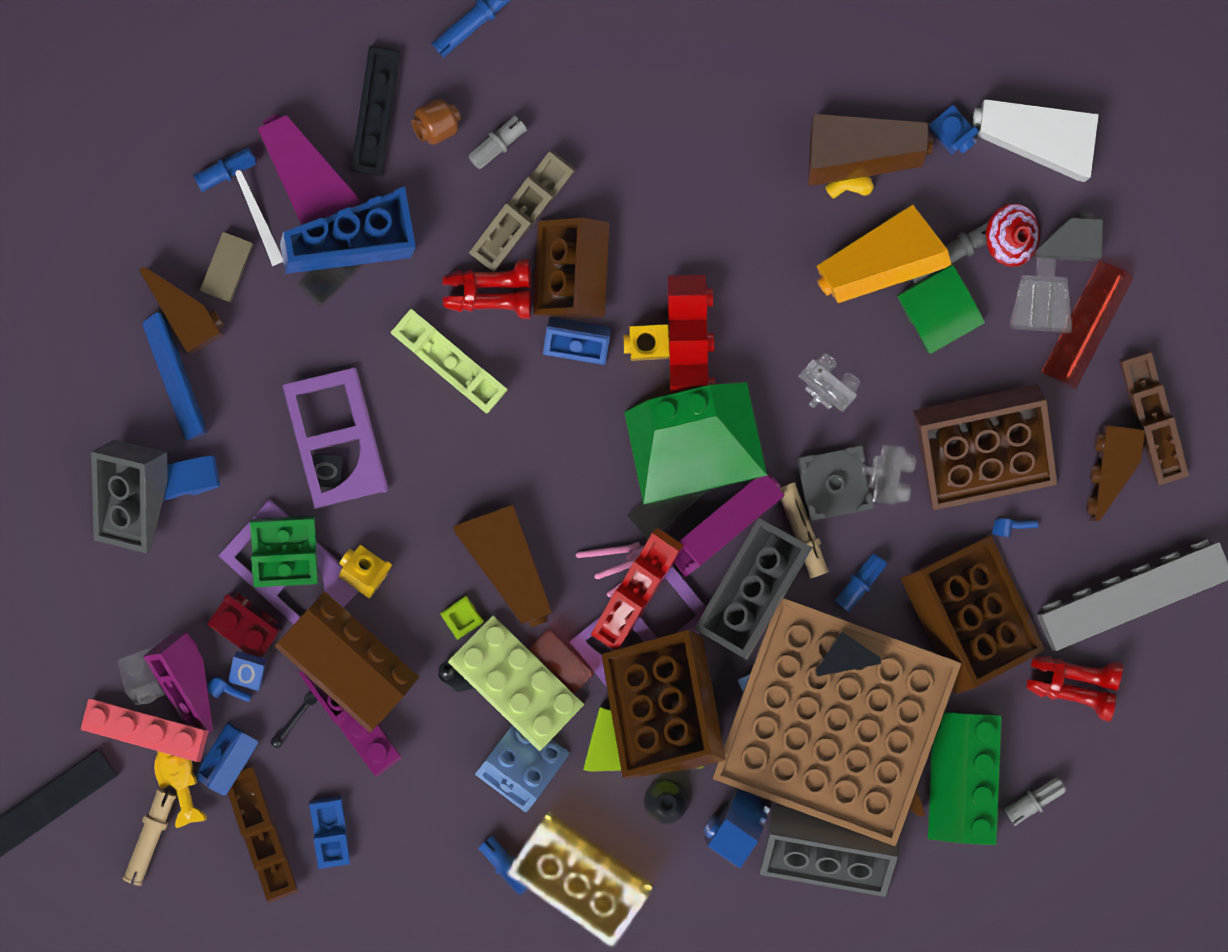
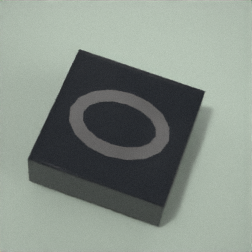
M311 454L320 487L336 488L342 484L343 456Z

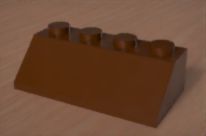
M326 591L316 599L275 645L281 653L370 733L420 678Z

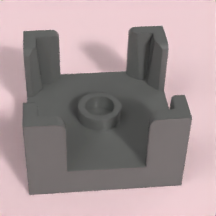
M862 446L797 459L809 521L874 509L872 493L868 491L863 466L865 458Z

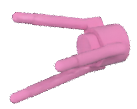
M639 542L626 546L580 551L576 553V557H595L631 552L626 555V562L596 573L595 578L600 579L630 568L639 557L645 545L641 546ZM621 583L608 591L607 596L612 597Z

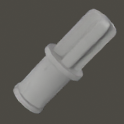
M515 115L495 133L490 132L488 134L489 138L469 154V159L475 167L482 169L499 153H506V148L527 131L521 121L518 122L519 119Z
M1054 778L1032 793L1028 790L1027 795L1004 808L1014 826H1017L1036 812H1043L1042 807L1065 793L1066 788L1059 778Z

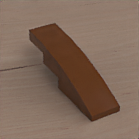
M1146 350L1118 359L1138 429L1145 430L1143 445L1157 484L1160 486L1188 477L1189 473L1175 418L1170 414L1164 387L1159 382L1152 352Z
M253 766L241 770L228 791V796L241 836L245 839L253 867L258 873L266 901L271 903L299 892L256 771Z

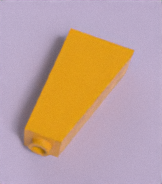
M911 205L817 265L816 267L820 275L817 283L826 296L832 294L835 300L841 303L947 268L951 265L947 248L915 206Z

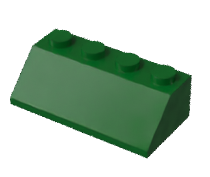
M963 712L943 713L931 746L927 839L962 844L996 845L1001 715Z

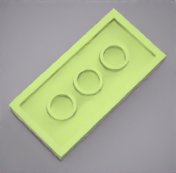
M494 616L448 661L539 751L584 706Z

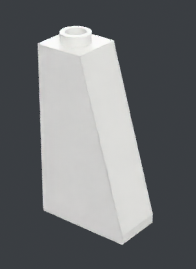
M986 99L981 103L980 108H975L973 127H978V137L1077 181L1086 182L1091 177L1099 114Z

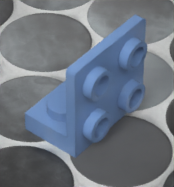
M511 725L475 775L526 813L567 759L569 752L552 739L539 751Z

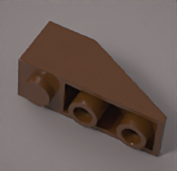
M1106 425L1101 427V432H1096L1094 451H1098L1097 464L1093 463L1090 471V482L1094 483L1093 495L1088 496L1086 504V514H1091V522H1098L1103 518L1141 463L1145 430Z

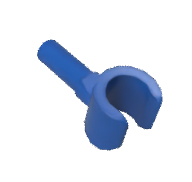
M998 518L994 522L992 534L1010 538L1012 528H1038V520L1017 521Z
M219 676L212 677L207 683V691L215 698H218L223 691L246 702H249L252 696L229 685Z

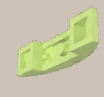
M412 309L407 312L390 332L486 414L491 411L508 391L507 388Z

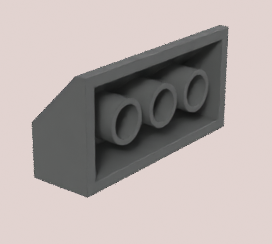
M758 518L694 629L748 660L812 547Z
M773 805L767 828L760 875L886 897L898 858L899 838L896 846L790 807Z

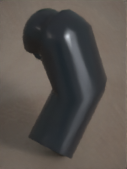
M448 661L443 662L439 666V679L453 691L461 692L475 689Z

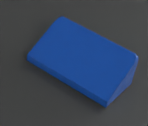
M550 317L546 329L543 355L605 365L611 327Z
M227 722L196 771L195 777L213 791L226 795L258 745V741Z

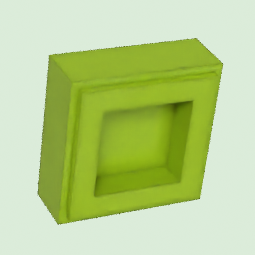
M467 596L440 613L457 640L484 623Z

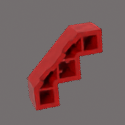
M706 275L668 276L670 395L703 386L715 385V377L709 378L708 352H714V332L708 333L707 307H713V288H707Z

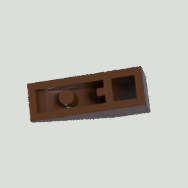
M146 267L139 269L187 353L192 355L224 336L220 328L225 325L215 309L210 312L209 308Z

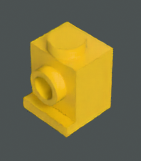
M360 545L356 551L350 548L342 557L339 564L343 568L338 577L370 599L388 575L392 564L388 561L384 562ZM359 563H361L362 565H364V566H365L366 568H368V569H367V570L362 569V568L359 566Z

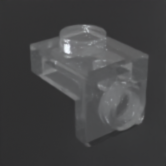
M148 649L117 660L125 692L135 705L148 704L156 698L165 695L164 690L143 657L149 652Z

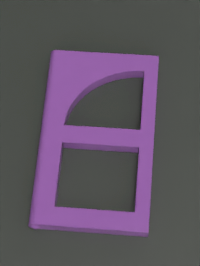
M351 367L347 370L282 386L314 509L380 492L385 493L389 490L357 368ZM344 385L355 426L307 438L296 396ZM359 440V458L352 474L336 488L321 493L310 451Z
M270 499L265 502V505L252 519L289 516ZM249 522L220 553L219 557L294 624L300 616L278 597L286 586L254 587L253 573L236 558L251 541ZM317 542L318 568L323 577L324 591L344 608L359 591L338 577L343 566Z
M672 566L665 578L696 615L676 633L690 630L700 634L694 628L705 611L706 606ZM599 617L573 638L570 643L607 687L601 654L586 642L592 636L591 633L600 619ZM639 618L633 628L644 642L657 639L644 621Z

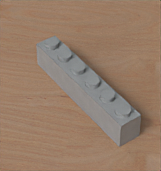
M1208 539L1190 545L1192 551L1180 556L1178 551L1161 557L1162 563L1152 568L1149 563L1138 566L1131 570L1133 575L1121 580L1120 576L1117 575L1101 582L1103 585L1101 589L1092 592L1090 587L1073 593L1074 600L1062 604L1059 599L1044 605L1043 609L1045 612L1037 614V617L1051 650H1060L1227 581L1228 562L1220 543H1209Z

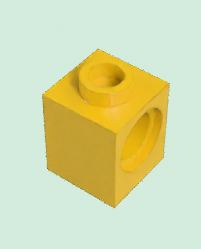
M668 324L629 326V334L623 335L624 354L630 353L631 361L669 359ZM642 335L652 336L655 340V347L650 351L640 350L637 346L638 338Z

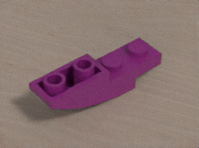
M299 672L306 685L333 722L342 730L374 776L378 777L403 758L380 724L370 733L304 672Z

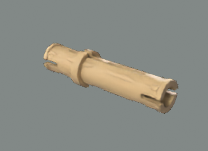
M796 483L781 487L780 491L785 495L781 498V502L795 538L812 547L804 561L810 579L829 572L819 547L821 544L820 539L815 537Z
M157 789L148 815L143 817L142 822L145 824L125 875L122 878L130 884L135 871H137L133 880L134 885L142 886L161 832L167 828L168 822H166L174 799H176V795L169 791L162 804L165 790Z

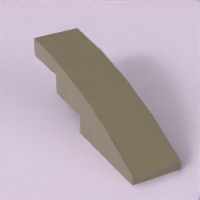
M553 150L549 151L532 175L527 177L512 199L504 205L469 253L489 270L495 272L558 195L576 169Z

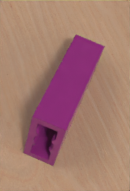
M280 114L273 115L263 121V126L257 128L301 225L319 218L324 219L337 214L340 210L362 204L360 199L287 115L283 117Z
M771 475L754 479L683 537L679 542L684 546L673 563L684 577L688 576L785 495L780 491L781 486L779 482Z

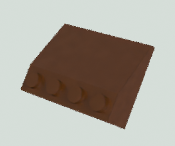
M1038 384L913 410L917 440L933 511L1057 485L1047 400Z
M992 535L900 578L935 654L961 663L952 688L954 694L974 689L1045 651Z
M686 630L601 654L623 779L694 769L726 760L703 636Z

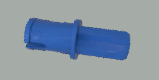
M246 148L224 160L219 158L218 163L198 173H194L193 176L203 193L205 190L225 180L232 181L231 177L236 175L237 170L243 172L255 166L257 161L253 152Z
M872 554L856 575L852 574L850 576L852 580L834 601L850 613L866 591L870 593V586L887 567L886 561L877 554Z
M492 835L487 839V844L484 842L478 847V850L496 868V875L500 873L517 894L524 893L532 885V881L514 861L516 857L514 855L511 857Z

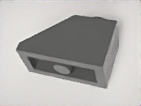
M1091 213L1075 214V218H1071L1034 252L1033 259L1099 260L1102 258L1103 219H1094V214Z

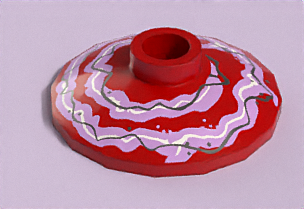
M1018 203L1006 204L997 209L989 219L986 228V244L990 255L998 263L1007 267L1021 266L1032 258L1040 241V226L1034 213L1028 207Z

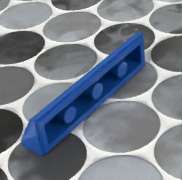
M159 312L155 313L143 322V328L183 437L186 441L207 434L208 431L166 316Z

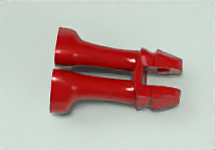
M529 259L518 260L512 270L504 272H473L472 269L462 272L458 270L446 274L442 278L443 286H464V296L454 295L442 298L445 308L458 312L463 310L473 312L474 309L513 310L521 319H531V291L478 294V288L486 287L531 288Z
M1052 656L1032 658L1030 667L1038 668L1045 672L1052 671L1054 674L1051 684L1041 680L1027 679L1026 688L1042 698L1047 696L1052 700L1058 698L1087 705L1095 710L1099 719L1111 722L1116 705V694L1063 684L1064 678L1117 691L1122 678L1123 663L1113 661L1103 668H1090L1064 662L1063 658L1053 659Z

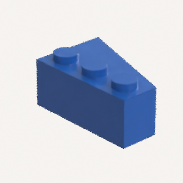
M737 788L720 815L717 817L713 814L703 828L707 846L738 868H741L760 839L764 828L760 823L764 824L768 817L766 814L769 812L771 805L756 795Z

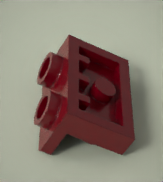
M239 592L235 596L227 593L223 598L224 601L206 625L245 653L263 658L282 631L276 626L279 621L265 611L261 614L250 608L253 602Z

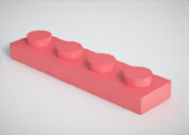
M88 699L80 729L195 762H201L209 732L206 729L96 699Z

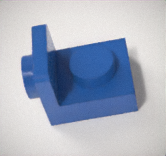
M954 105L928 125L930 131L951 155L958 150L964 154L977 143L974 137L979 132L976 126L972 128Z

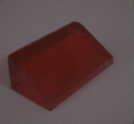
M550 628L529 648V651L573 694L595 674Z

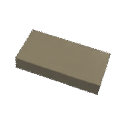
M222 232L200 291L231 303L254 244Z

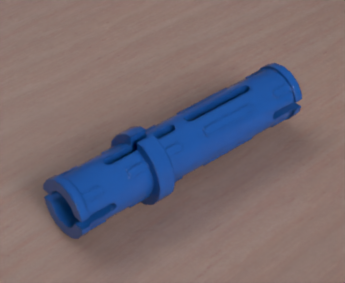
M476 0V5L436 40L432 41L431 44L445 58L446 55L487 20H494L496 18L494 14L511 0Z

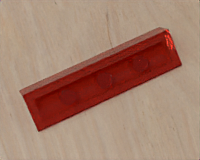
M1099 260L1042 370L1043 374L1070 388L1076 389L1132 283L1133 277L1126 270Z

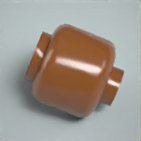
M437 98L415 109L414 119L411 120V124L421 142L426 141L430 145H436L457 134L458 121L461 120V117L453 103L448 104L442 98Z

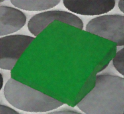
M952 264L896 295L909 322L915 327L929 354L985 323L969 291Z
M315 516L251 519V562L254 587L318 584Z

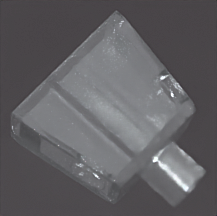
M1038 258L1036 276L1022 275L1010 319L1011 329L1072 333L1068 279L1065 277H1055V259Z

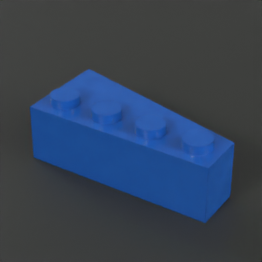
M405 186L385 196L372 198L364 204L353 208L348 207L324 219L319 218L283 232L280 246L285 274L411 258L416 246Z

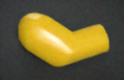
M869 176L832 182L825 186L832 199L846 190L863 196L869 195L874 188L872 179Z

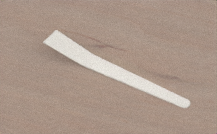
M237 170L235 174L272 266L283 262L281 253L242 172Z

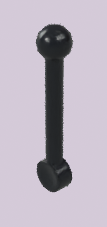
M313 693L305 695V702L280 734L271 739L272 747L280 748L283 745L284 737L307 708L316 704L317 698Z

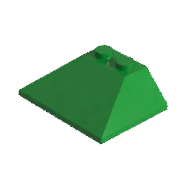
M747 382L703 386L650 399L624 412L644 505L768 476Z

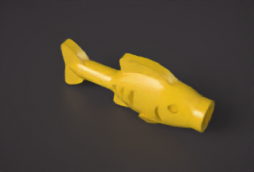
M157 751L154 770L158 784L161 789L171 785L177 792L181 811L176 818L175 827L180 828L191 822L206 820L207 816L199 808L193 806L189 785L197 784V779L193 773L192 760Z

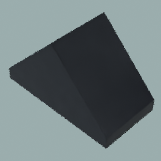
M839 632L814 670L815 675L818 677L882 663L878 655L845 633Z

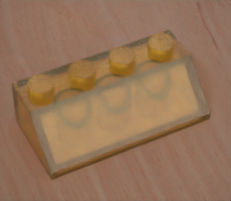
M547 812L507 871V874L612 947L644 904L653 887V884L550 812Z

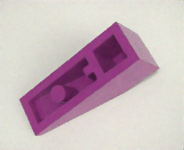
M187 632L169 635L143 657L182 722L209 730V734L213 731L203 658L198 651L196 642Z

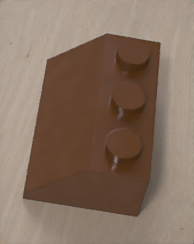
M583 217L538 221L533 316L564 318L605 317L610 222Z

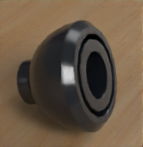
M668 779L659 780L647 789L644 796V808L648 816L655 822L671 824L680 820L686 813L688 796L685 789L679 783Z

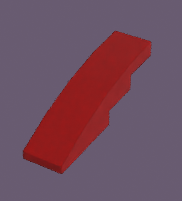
M656 528L639 557L633 562L623 582L615 590L591 635L614 651L620 649L655 595L684 545L659 528Z

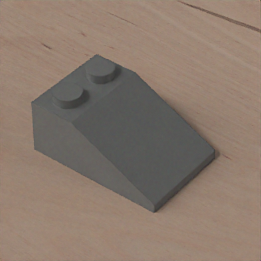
M112 440L91 451L94 540L148 553L151 551L168 482L167 452Z

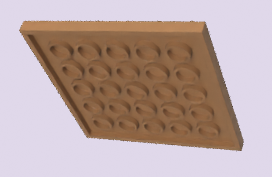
M783 598L768 623L724 744L726 760L718 762L712 779L896 846L961 663ZM839 632L845 633L878 655L882 663L818 677L815 675L814 670Z

